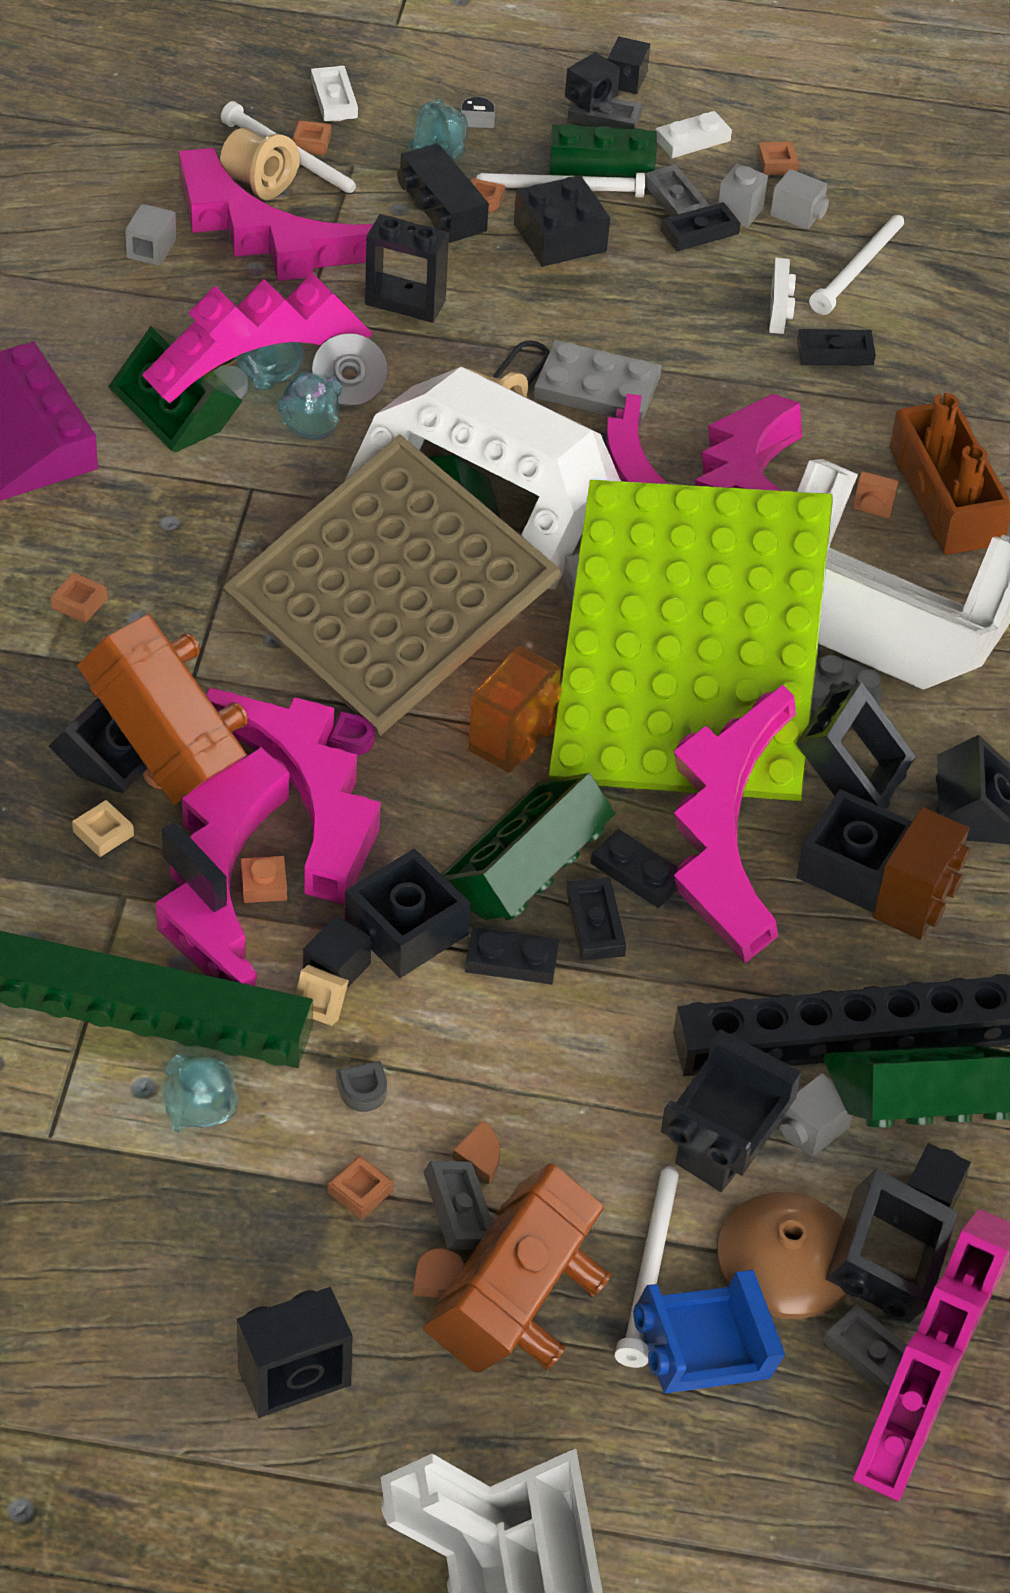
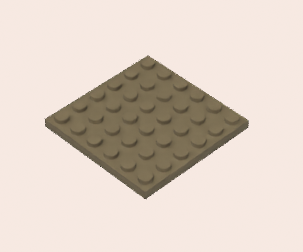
M399 434L222 586V588L235 604L352 711L364 717L372 724L375 732L381 736L559 579L561 573L558 566Z

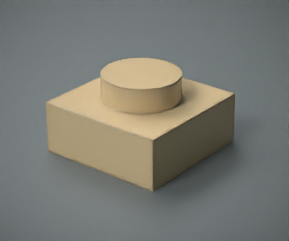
M107 800L72 821L73 833L99 857L134 836L133 824Z
M307 965L301 970L295 995L312 998L313 1019L332 1026L339 1020L349 980Z

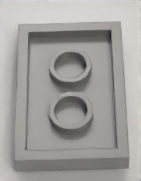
M555 340L535 384L534 398L616 418L617 408L625 409L627 394L642 395L639 423L642 424L660 379L662 365Z

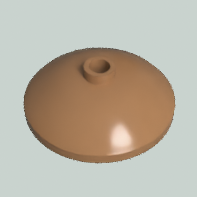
M774 1192L753 1197L734 1209L720 1230L717 1243V1262L721 1275L728 1286L736 1272L754 1270L770 1315L773 1317L803 1319L823 1314L837 1306L847 1296L841 1287L826 1280L844 1219L826 1204L802 1194ZM785 1235H793L799 1239L791 1240Z

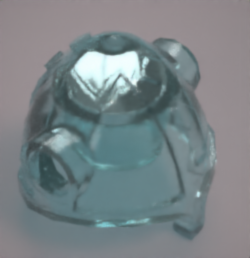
M442 99L427 102L421 107L417 116L415 139H412L408 144L413 149L439 143L451 159L456 158L466 151L464 142L468 127L467 118L452 106L444 104Z
M300 342L273 344L236 356L235 360L238 367L254 382V389L269 390L275 387V383L284 381L297 372L302 364L303 349Z
M307 371L295 375L282 396L278 399L279 413L283 422L291 431L303 438L318 440L328 437L335 431L339 423L338 397L341 395L340 384L334 377L325 379L319 374L308 373Z
M178 1054L169 1061L165 1069L169 1080L165 1085L163 1099L166 1111L171 1119V1127L174 1131L178 1133L184 1126L200 1128L214 1126L229 1120L236 1114L239 1106L236 1086L230 1069L221 1060L210 1057H192L187 1059L182 1054Z

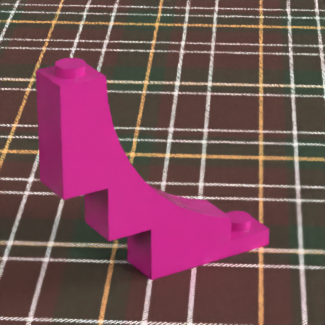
M262 747L182 797L183 826L192 833L190 838L227 876V906L213 912L171 865L170 877L180 887L156 902L157 930L204 975L256 986L257 974L251 963L245 958V933L236 917L229 888L238 856L249 837L262 821L289 800L290 773L286 765L280 759H274Z
M978 1209L962 1229L946 1271L934 1287L918 1330L905 1348L853 1481L896 1501H900L920 1451L926 1443L974 1331L1010 1261L1009 1221Z

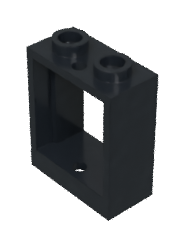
M379 214L366 236L365 305L434 323L446 301L449 232ZM384 248L427 259L426 284L383 273Z
M862 682L830 690L796 743L797 747L805 755L834 796L841 789L884 809H887L890 805V798L898 785L906 779L907 771L916 758L913 751ZM850 726H852L879 763L870 779L866 777L841 743Z
M875 1169L854 1190L826 1280L841 1287L846 1294L859 1297L882 1309L889 1317L909 1324L928 1305L939 1279L958 1212L888 1174ZM873 1216L926 1244L914 1284L860 1256Z

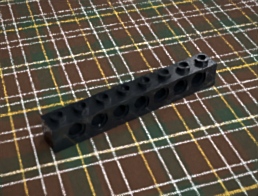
M997 974L992 977L974 979L955 978L949 981L931 983L912 982L906 985L888 987L868 986L863 989L845 991L825 990L820 993L803 995L782 994L776 997L760 999L739 998L728 1002L706 1004L695 1002L685 1006H677L673 1034L683 1077L695 1076L709 1057L711 1041L720 1029L790 1066L825 1063V1053L969 1045L986 1047L1010 1045V975Z

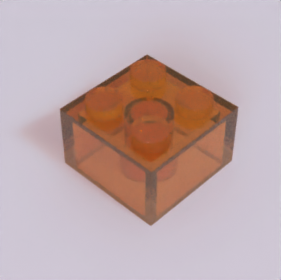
M519 645L472 694L468 751L508 773L520 761H527L540 739L544 735L550 736L555 730L557 703L562 693V687L559 686L561 667Z

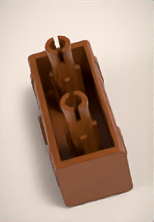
M940 393L935 396L934 403L899 409L895 416L890 450L896 460L899 472L903 473L930 526V532L934 539L938 541L943 553L950 555L988 548L992 537L1000 538L1001 535L1006 536L1010 522V500L1004 486L997 478L987 459V451L979 445L969 422L961 412L958 398L953 394L944 393L943 402H941L942 395Z
M147 614L104 638L77 667L90 684V690L95 697H99L153 775L152 779L156 785L162 788L173 806H176L182 802V797L230 768L247 755L232 732L247 725L248 717L244 708L236 702L228 704L224 709L217 712L184 664L190 659L196 658L200 653L199 644L196 639L189 633H184L177 639L169 642L151 615Z
M551 1163L519 1183L510 1198L497 1211L496 1219L449 1289L442 1293L436 1302L435 1310L423 1326L424 1331L476 1373L509 1356L516 1345L537 1361L544 1370L551 1368L561 1357L566 1346L538 1325L533 1318L563 1272L582 1287L590 1297L597 1295L609 1281L611 1273L602 1268L579 1248L603 1211V1205L559 1167Z

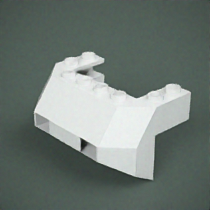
M464 367L456 368L412 386L376 413L345 479L346 481L399 434L418 450H420L424 439L540 496L521 536L558 566L561 576L564 572L565 556L572 555L583 532L590 479L621 481L601 434ZM561 577L548 588L555 590Z
M824 459L809 460L797 492L833 494L818 644L923 690L981 667L1010 624V537L1001 535L1000 538L992 537L966 603L962 605L829 548L858 474Z
M576 1448L491 1487L434 1454L425 1456L380 1477L383 1492L381 1510L387 1525L447 1557L450 1577L447 1581L448 1593H603Z

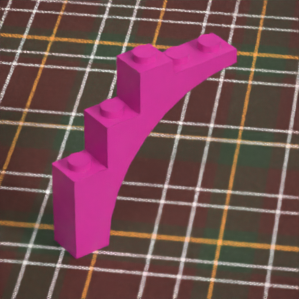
M214 148L179 151L180 183L192 233L228 229L234 257L270 253L277 281L307 278L313 273V268L366 263V236L373 224L350 225L321 222L298 217L273 208L251 196L232 180L220 164Z
M313 273L286 299L263 279L238 306L218 287L214 286L188 312L195 321L142 376L167 402L171 403L193 382L215 367L242 353L267 345L287 342L314 343L321 346L328 339L340 334H358L369 338L373 333Z
M771 394L708 425L709 449L702 452L703 476L695 479V486L782 491L771 483L762 472L769 461L780 451L802 438L799 402Z
M781 685L773 693L767 692L760 696L754 703L753 709L740 719L734 718L723 727L718 737L706 725L699 732H693L685 736L674 751L678 771L699 792L686 796L674 812L678 831L700 853L698 856H689L679 865L677 873L674 874L677 890L745 964L779 937L775 918L755 894L742 867L738 851L737 821L743 791L756 761L772 738L796 716L794 695L784 685Z
M209 688L206 696L217 712L224 709L228 704L236 702L247 713V725L232 732L235 738L255 750L262 747L274 759H280L289 770V781L302 798L309 813L313 830V843L305 864V894L345 905V890L355 885L380 830L381 802L351 794L356 784L357 754L346 752L339 748L328 747V739L334 727V708L294 697L289 709L272 703L239 696L232 692Z

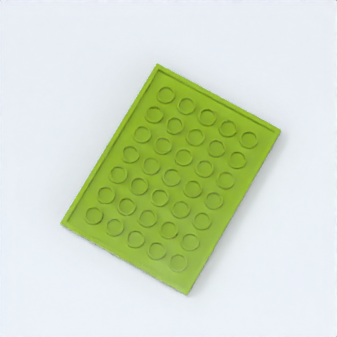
M590 479L549 770L550 780L590 772L598 786L699 793L677 769L674 751L677 749L679 742L688 734L699 732L706 725L718 737L723 727L734 718L740 719L753 709L754 703L760 696L767 692L773 693L781 685H784L794 695L796 716L772 738L756 761L742 797L802 801L806 757L797 747L796 743L809 725L811 717L833 494Z

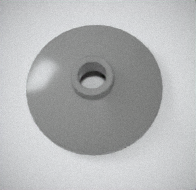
M347 333L334 336L325 341L314 356L312 374L315 385L324 397L338 405L359 406L370 402L381 392L387 379V362L382 350L372 340L362 335ZM345 370H352L356 373V377L348 380L343 377L342 373Z

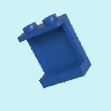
M754 1270L736 1272L728 1287L661 1295L657 1284L646 1285L637 1304L634 1306L633 1318L638 1332L643 1333L649 1350L648 1362L653 1375L658 1376L664 1394L770 1379L785 1356L783 1346Z

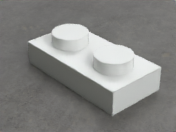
M345 66L311 69V82L324 122L358 118V106Z
M715 111L656 128L657 142L671 158L731 141L732 129Z
M775 258L771 283L769 333L784 334L786 319H793L795 298L788 296L794 295L796 274H789L790 259Z

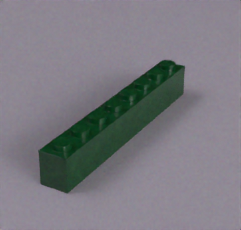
M0 931V1003L8 1007L32 1009L45 1012L57 1018L68 1017L90 1022L98 1027L109 1026L131 1031L143 1037L154 1036L177 1041L184 1046H199L218 1050L229 1056L240 1055L263 1060L275 1066L286 1065L299 1068L313 1027L312 998Z

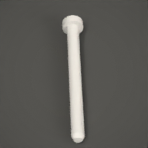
M235 101L229 102L222 110L221 121L229 127L237 125L241 128H247L264 138L277 134L244 114L243 107ZM297 146L300 155V165L346 193H352L355 190L356 185L352 179Z
M480 173L477 175V179L505 185V188L517 189L574 177ZM636 173L635 178L582 176L592 191L635 192V197L644 198L645 173Z
M893 215L825 289H817L811 295L809 300L810 306L816 313L827 315L835 308L837 296L904 225L903 216Z
M671 1166L665 1167L660 1173L626 1338L619 1340L616 1345L615 1359L628 1367L639 1368L648 1363V1345L645 1343L643 1333L638 1332L636 1329L633 1310L646 1285L657 1284L679 1178L677 1170Z

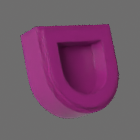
M340 711L328 739V747L339 748L346 752L357 754V756L363 755L374 746L375 728L362 716Z

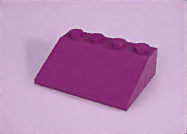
M32 341L0 351V501L97 470L96 434L36 343Z

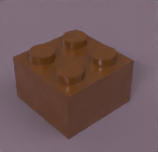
M921 807L886 863L873 918L921 940L929 925L936 927L946 908V903H943L947 896L955 897L964 875L958 873V871H961L971 851V847L965 845L969 827Z

